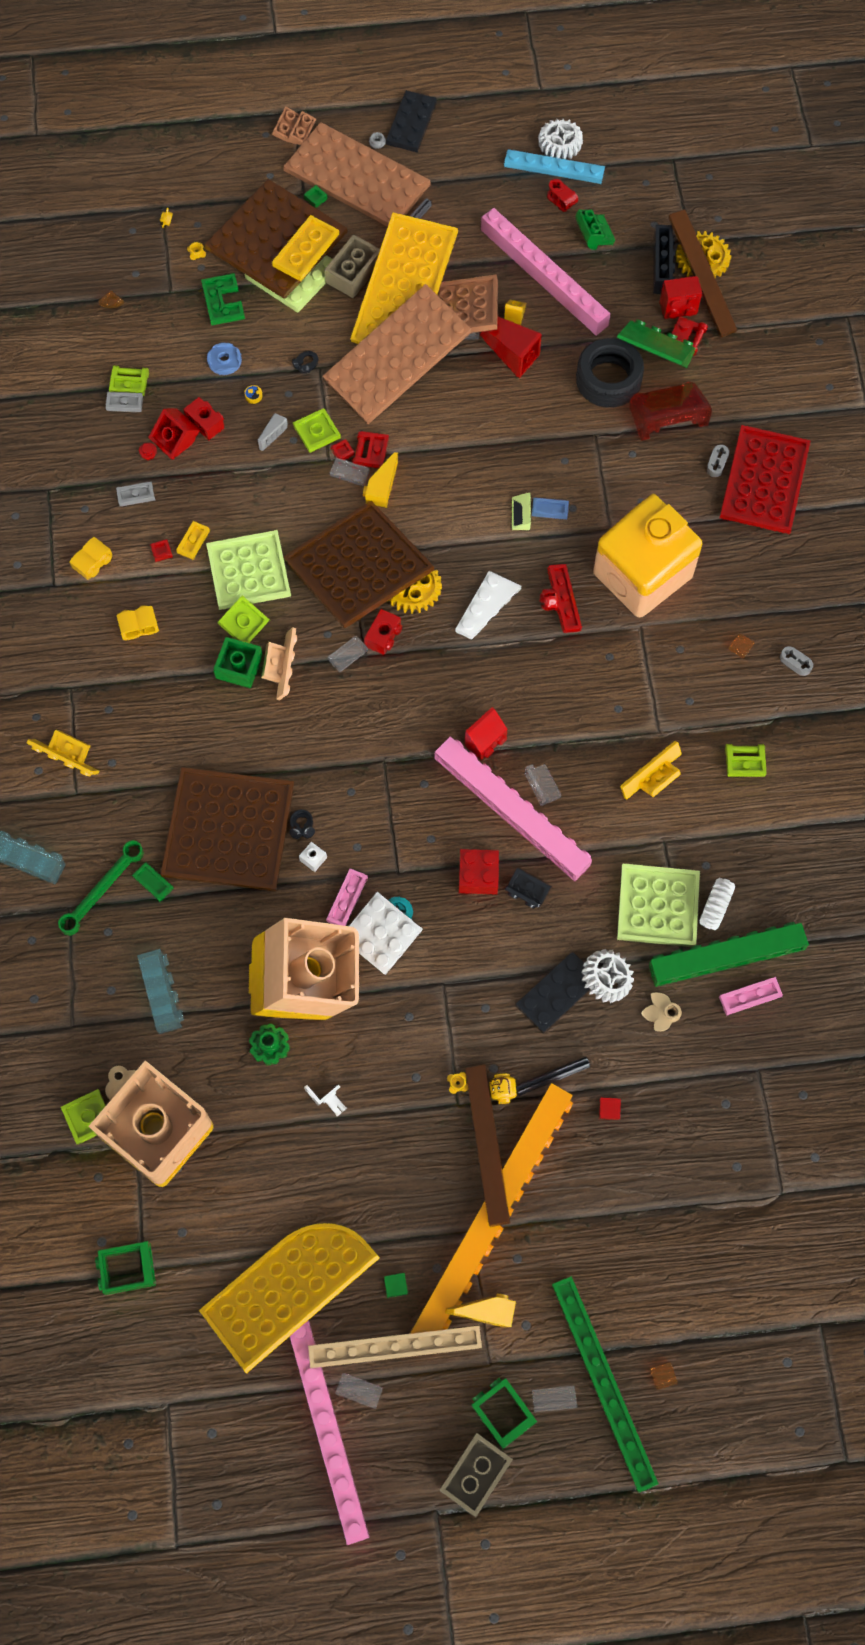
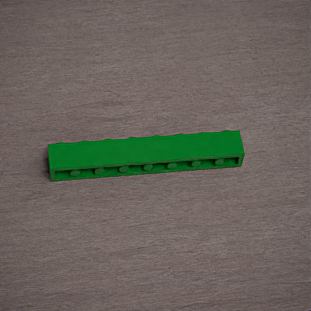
M790 922L778 929L770 927L765 929V932L758 933L753 931L746 934L745 937H730L725 942L717 940L710 942L708 946L696 945L684 952L683 950H676L668 956L663 954L656 955L649 962L654 985L658 987L806 950L809 943L802 923L795 924V922Z

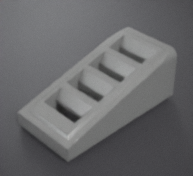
M276 413L273 414L258 438L259 450L263 451L288 428L285 417Z

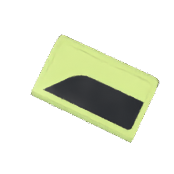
M530 493L512 497V530H530Z

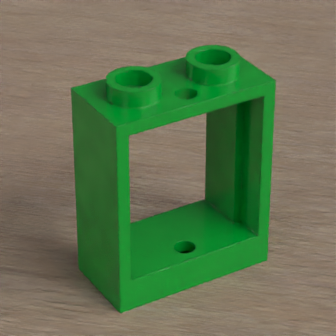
M148 1241L98 1251L95 1263L97 1270L100 1269L101 1278H98V1287L100 1291H103V1294L110 1295L156 1286L151 1243ZM141 1251L144 1281L111 1287L107 1257Z
M498 1378L489 1385L491 1387L489 1392L484 1394L481 1391L472 1399L475 1403L471 1406L499 1446L504 1449L533 1426L537 1420L506 1378L504 1380ZM505 1387L527 1418L502 1438L479 1406L501 1388Z

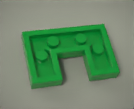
M235 273L201 280L211 326L245 319L241 301L224 304L222 294L238 292Z

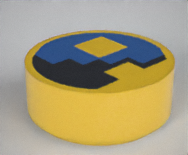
M252 385L246 388L245 399L247 402L255 404L262 400V390L260 387Z

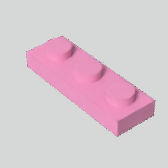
M349 869L326 919L328 923L342 926L347 925L368 879V875Z
M776 977L722 994L719 996L726 1015L780 998L783 994Z

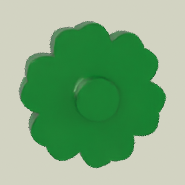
M273 1024L262 1025L260 1031H253L252 1037L249 1039V1043L252 1046L250 1049L251 1055L257 1062L264 1061L265 1065L278 1064L279 1058H286L287 1052L290 1050V1046L287 1043L289 1040L288 1034L281 1027L276 1029Z

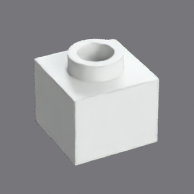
M311 842L299 855V859L312 871L316 872L327 859L326 852ZM312 852L316 854L314 857L310 856Z

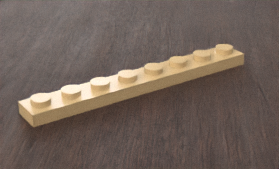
M479 1326L308 1346L310 1368L482 1348Z

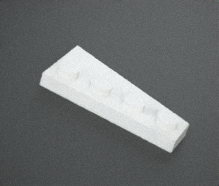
M489 571L457 625L456 632L472 640L487 625V622L511 600L513 595L521 590V585Z

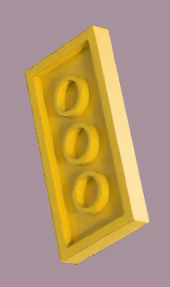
M310 215L272 261L273 267L302 281L337 238L339 230Z

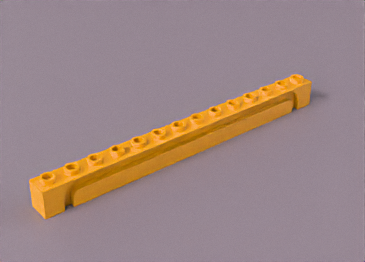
M552 1083L502 1170L510 1216L514 1211L511 1208L514 1201L519 1202L524 1193L521 1190L524 1183L529 1184L534 1175L531 1170L534 1165L539 1166L544 1157L541 1152L544 1147L549 1148L554 1139L551 1136L554 1129L558 1131L564 1121L561 1119L564 1111L568 1113L573 1105L571 1101L573 1095ZM486 1202L483 1203L410 1334L447 1330L452 1321L449 1319L450 1314L445 1313L446 1309L462 1304V1301L459 1299L463 1293L467 1294L473 1284L470 1282L473 1274H479L483 1266L480 1263L483 1256H489L493 1245H491L493 1238L496 1237L498 1239L504 1229L501 1225L489 1226Z

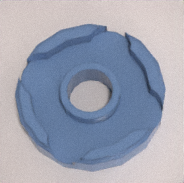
M231 343L216 344L207 353L209 368L219 375L232 374L241 365L242 357L240 350ZM227 356L228 360L222 361L220 358Z

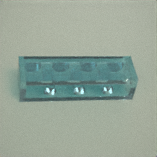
M0 831L1 863L56 885L66 865L60 854L56 852L50 854L45 852V849L41 846L34 845L33 847L21 838L16 840L11 838L8 833Z
M161 949L137 955L157 1032L162 1034L182 1028L181 1021H184L182 1010L177 1009L176 1003L179 1002L177 991L172 990L171 984H174L172 973L167 971L166 966L170 965L167 954H163Z

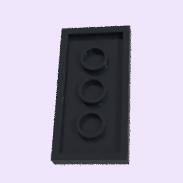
M406 90L386 139V145L418 153L437 104V98Z
M573 952L516 1003V1007L543 1034L590 991V988H585L587 982L582 980L585 976L581 973L584 969V963Z

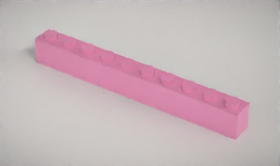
M495 208L481 217V231L590 331L598 335L609 326L610 313Z
M449 737L435 751L436 761L573 881H576L590 867L592 859L588 852L585 850L581 851L570 837L566 838L558 826L550 824L543 813H538L533 809L534 807L529 801H524L520 798L519 793L514 788L510 789L500 776L496 777L489 766L481 764L474 753L466 751L459 740Z
M308 1320L290 1335L346 1542L349 1545L369 1538V1533L322 1367L310 1368L308 1346L316 1344Z

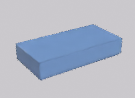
M533 497L532 516L567 520L569 501Z

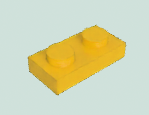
M193 521L176 549L177 553L194 560L210 532L209 527Z

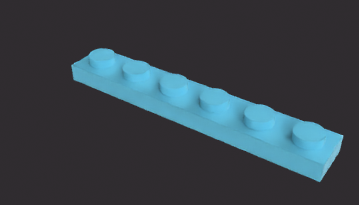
M509 149L507 150L504 167L598 184H602L605 166Z

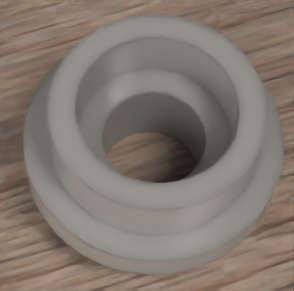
M380 132L373 133L369 139L370 146L376 149L382 148L386 143L385 137Z

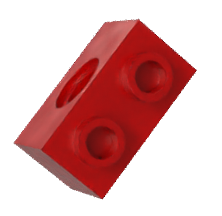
M200 397L183 409L184 415L200 429L199 432L207 440L212 439L224 429L223 416L218 411L215 412L209 402L203 401Z
M381 609L364 638L365 647L382 655H385L387 650L390 651L394 644V637L400 634L403 627L401 625V617ZM382 631H387L388 634H385V635H384V634H381V632H382Z

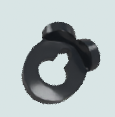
M312 351L302 352L297 358L292 359V364L299 372L308 374L318 365V355ZM306 356L313 357L311 363L302 365L304 363L303 359Z
M300 809L292 814L290 819L291 829L289 831L291 837L294 839H299L302 836L307 839L311 838L315 833L311 813ZM304 817L307 819V822L301 829L296 820Z

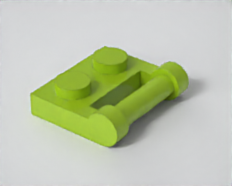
M113 365L109 392L142 393L145 396L149 369L119 368V366Z
M726 744L727 777L766 776L764 744H758V746H733L732 744ZM733 753H757L758 756H733Z

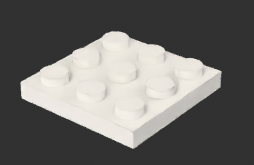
M378 892L350 924V927H354L359 933V954L385 975L423 930Z

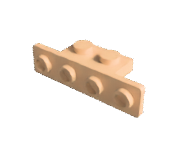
M294 627L286 633L284 646L271 642L266 644L261 678L278 683L277 700L287 696L290 690L288 681L292 675L291 662L295 656L293 647L297 641V635H295L296 628Z

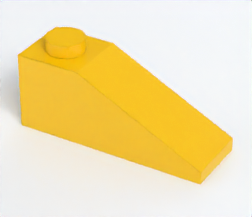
M394 452L369 479L368 486H364L363 496L366 499V504L372 501L376 506L387 508L398 464V453Z
M496 1294V1297H486L448 1308L445 1313L499 1327H511L516 1302L508 1300L509 1296Z

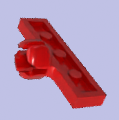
M566 564L549 565L547 571L552 588L542 590L540 603L545 605H541V607L545 611H557L563 633L580 632L582 625Z

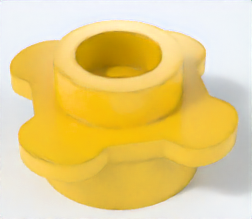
M168 207L166 212L163 211L161 215L162 228H164V225L170 226L173 213L168 211Z
M194 242L188 246L187 250L190 252V259L195 260L196 258H204L206 256L203 244Z
M464 1072L448 1075L447 1081L450 1083V1093L456 1094L458 1091H468V1084H466L467 1076Z

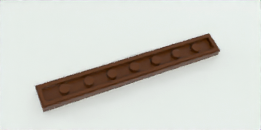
M686 210L669 214L668 218L693 276H698L703 299L720 338L735 333L737 331L736 325Z
M486 1065L465 1068L489 1226L495 1227L510 1224Z

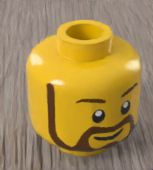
M506 1073L494 1075V1078L490 1080L491 1098L498 1101V1104H509L510 1100L514 1099L517 1095L515 1079Z

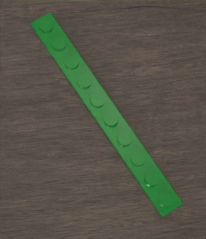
M572 1276L552 1284L637 1492L640 1493L658 1485L659 1483Z

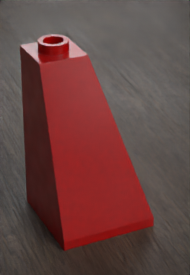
M498 317L496 330L480 332L481 338L519 379L540 355L541 333Z

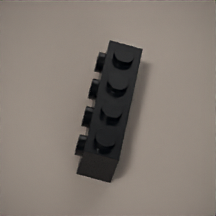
M656 225L653 238V294L662 293L664 281L675 279L673 277V273H675V263H673V259H675V249H673L675 235H673L672 225Z

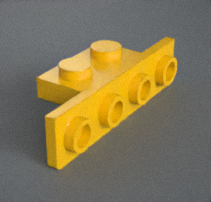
M55 730L49 746L36 739L27 740V744L32 746L31 749L37 752L43 751L53 760L60 759L64 761L65 766L80 769V773L83 775L91 776L100 772L84 763L90 745L60 730Z
M674 741L620 786L624 799L627 800L639 789L654 797L681 775L680 770L671 764L681 755L678 742Z

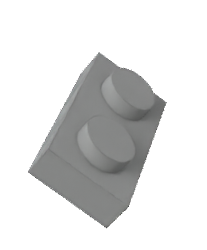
M107 392V411L142 412V393Z
M152 481L116 488L120 507L155 501Z

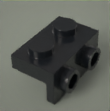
M518 867L509 884L506 885L505 890L508 891L509 896L515 899L521 898L525 900L524 904L535 909V907L539 908L542 906L552 886Z

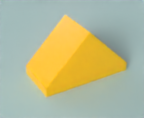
M509 300L505 305L504 319L521 325L526 303Z

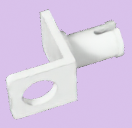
M308 1085L304 1087L318 1106L322 1102H326L336 1116L347 1109L335 1095V1091L340 1088L339 1085L321 1100L318 1099Z

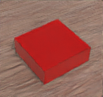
M346 439L330 446L339 463L355 456L353 449Z
M167 539L150 544L155 562L173 557Z
M600 1097L599 1119L620 1120L621 1099Z

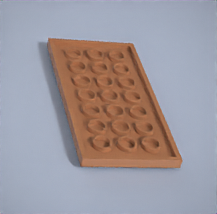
M322 122L319 123L284 165L285 172L313 187L315 185L331 197L387 227L392 213L407 215L430 186V180Z
M425 284L326 372L323 378L369 424L465 339L472 330Z

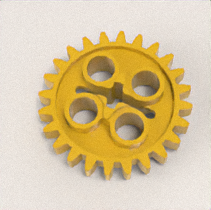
M698 231L696 236L715 279L716 275L721 277L722 272L725 273L729 267L731 250L728 249V244H724V239L718 240L719 235L713 237V232L707 235L706 231L701 235ZM678 245L675 254L676 263H678V268H682V273L688 272L687 277H689L693 273L681 246Z
M438 570L431 572L411 585L410 589L408 587L388 600L391 601V607L397 605V611L403 608L404 613L410 609L411 614L414 613L415 609H417L418 613H421V608L427 611V605L433 607L434 601H438V595H441L442 583H440L441 576H438Z

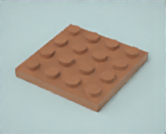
M497 275L441 282L437 295L471 328V333L497 329Z

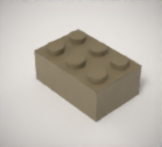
M353 234L325 268V283L354 298L372 276L380 249Z
M476 1433L439 1491L476 1517L513 1459Z

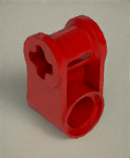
M553 179L549 182L550 190L547 193V198L562 212H566L578 202L577 194L561 180Z

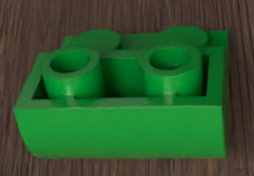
M593 210L577 211L575 215L576 222L590 249L596 250L599 245L614 244L616 240L604 214H594Z

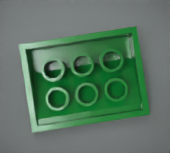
M638 319L635 322L630 321L617 336V338L685 368H688L696 348L692 347V342L685 339L683 342L676 340L678 336L671 333L664 335L661 333V329L654 326L651 329L645 327L646 323Z

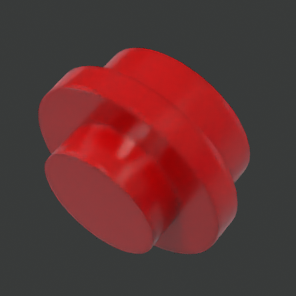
M153 443L142 444L139 448L140 456L146 460L153 459L157 454L156 446Z

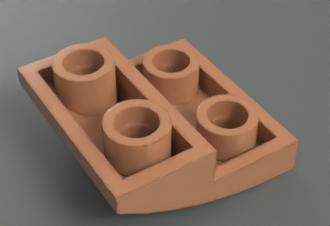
M285 106L272 135L284 141L302 145L308 138L316 118L303 111L298 114Z

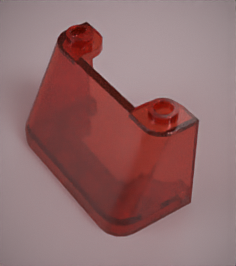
M692 382L651 392L637 393L631 398L629 404L641 441L650 439L649 434L655 430L658 433L660 427L692 421V424L698 422L700 428L708 426L712 413L709 401L698 385Z

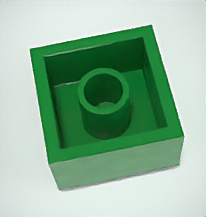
M225 637L213 669L216 679L251 688L263 658L261 646Z

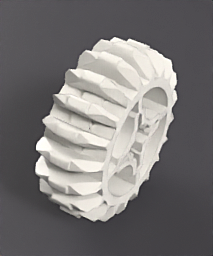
M556 118L555 122L550 120L549 124L545 123L544 127L541 128L538 138L539 147L543 153L545 152L546 156L571 159L572 156H576L580 152L581 145L583 144V134L580 131V127H576V123L571 124L570 120L564 121L563 118L559 121Z
M718 878L699 920L700 924L705 928L718 929L735 888V884L730 882V880L725 878Z
M606 949L596 951L593 955H590L587 961L584 962V969L581 972L585 975L582 980L587 982L585 988H590L591 990L589 994L595 993L596 999L601 998L602 1002L609 1001L610 1003L619 1001L628 995L629 990L633 987L631 983L634 981V978L631 975L634 971L629 970L631 964L624 962L626 958L621 959L620 953L614 954L613 950L607 952ZM598 963H604L603 967L597 968ZM618 983L617 989H612V985Z

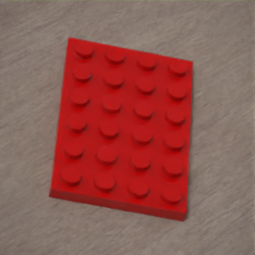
M741 425L719 518L790 534L811 440Z

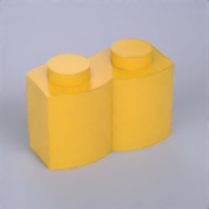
M93 537L72 557L70 564L74 570L89 580L99 573L100 567L107 565L111 561L112 552L110 548Z
M144 605L135 611L124 610L116 615L123 640H131L159 631L152 606Z

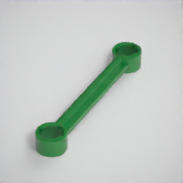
M134 840L127 842L123 847L124 854L71 914H64L60 917L58 926L65 935L71 936L76 934L80 929V920L130 863L138 862L143 858L144 850L139 842ZM137 846L140 851L139 854L130 857V847ZM67 919H74L76 923L75 927L71 930H65L64 928Z

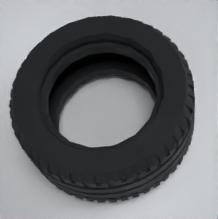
M604 338L594 341L582 351L578 360L576 384L580 393L589 402L600 407H619L629 403L636 397L641 388L644 373L642 356L635 347L621 339ZM602 363H614L621 366L626 371L628 377L618 383H605L594 376L592 369Z

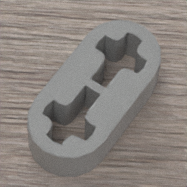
M720 444L713 449L707 466V473L711 477H719L723 472L729 455V450L725 445ZM719 452H723L721 458H718ZM718 464L717 469L713 470L714 465Z
M790 646L782 650L780 660L784 665L801 676H806L811 672L813 662L810 658ZM792 654V657L786 658V655ZM806 664L807 668L802 669L801 666Z

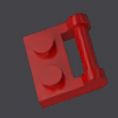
M679 316L672 334L678 336L676 340L683 342L684 339L689 340L693 330L697 333L692 342V347L696 348L693 354L695 356L698 351L697 347L703 334L706 333L708 325Z
M364 431L358 432L357 449L352 465L354 467L380 468L385 462L389 435ZM365 441H370L367 458H362Z

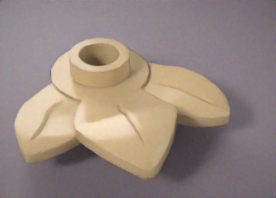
M655 992L651 993L653 1005L646 1007L641 1013L646 1020L655 1022V1031L661 1032L669 1029L671 1023L678 1021L682 1011L680 1006L672 1003L667 995ZM673 1010L675 1012V1015L670 1016L668 1014V1011Z
M115 1066L109 1071V1083L105 1088V1092L110 1101L136 1070L127 1071L123 1066ZM121 1072L123 1075L122 1079H115V1073Z

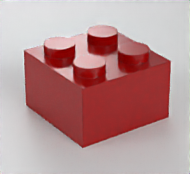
M698 276L664 281L660 298L664 319L693 316L698 313L702 297Z
M460 849L459 893L498 894L499 850Z

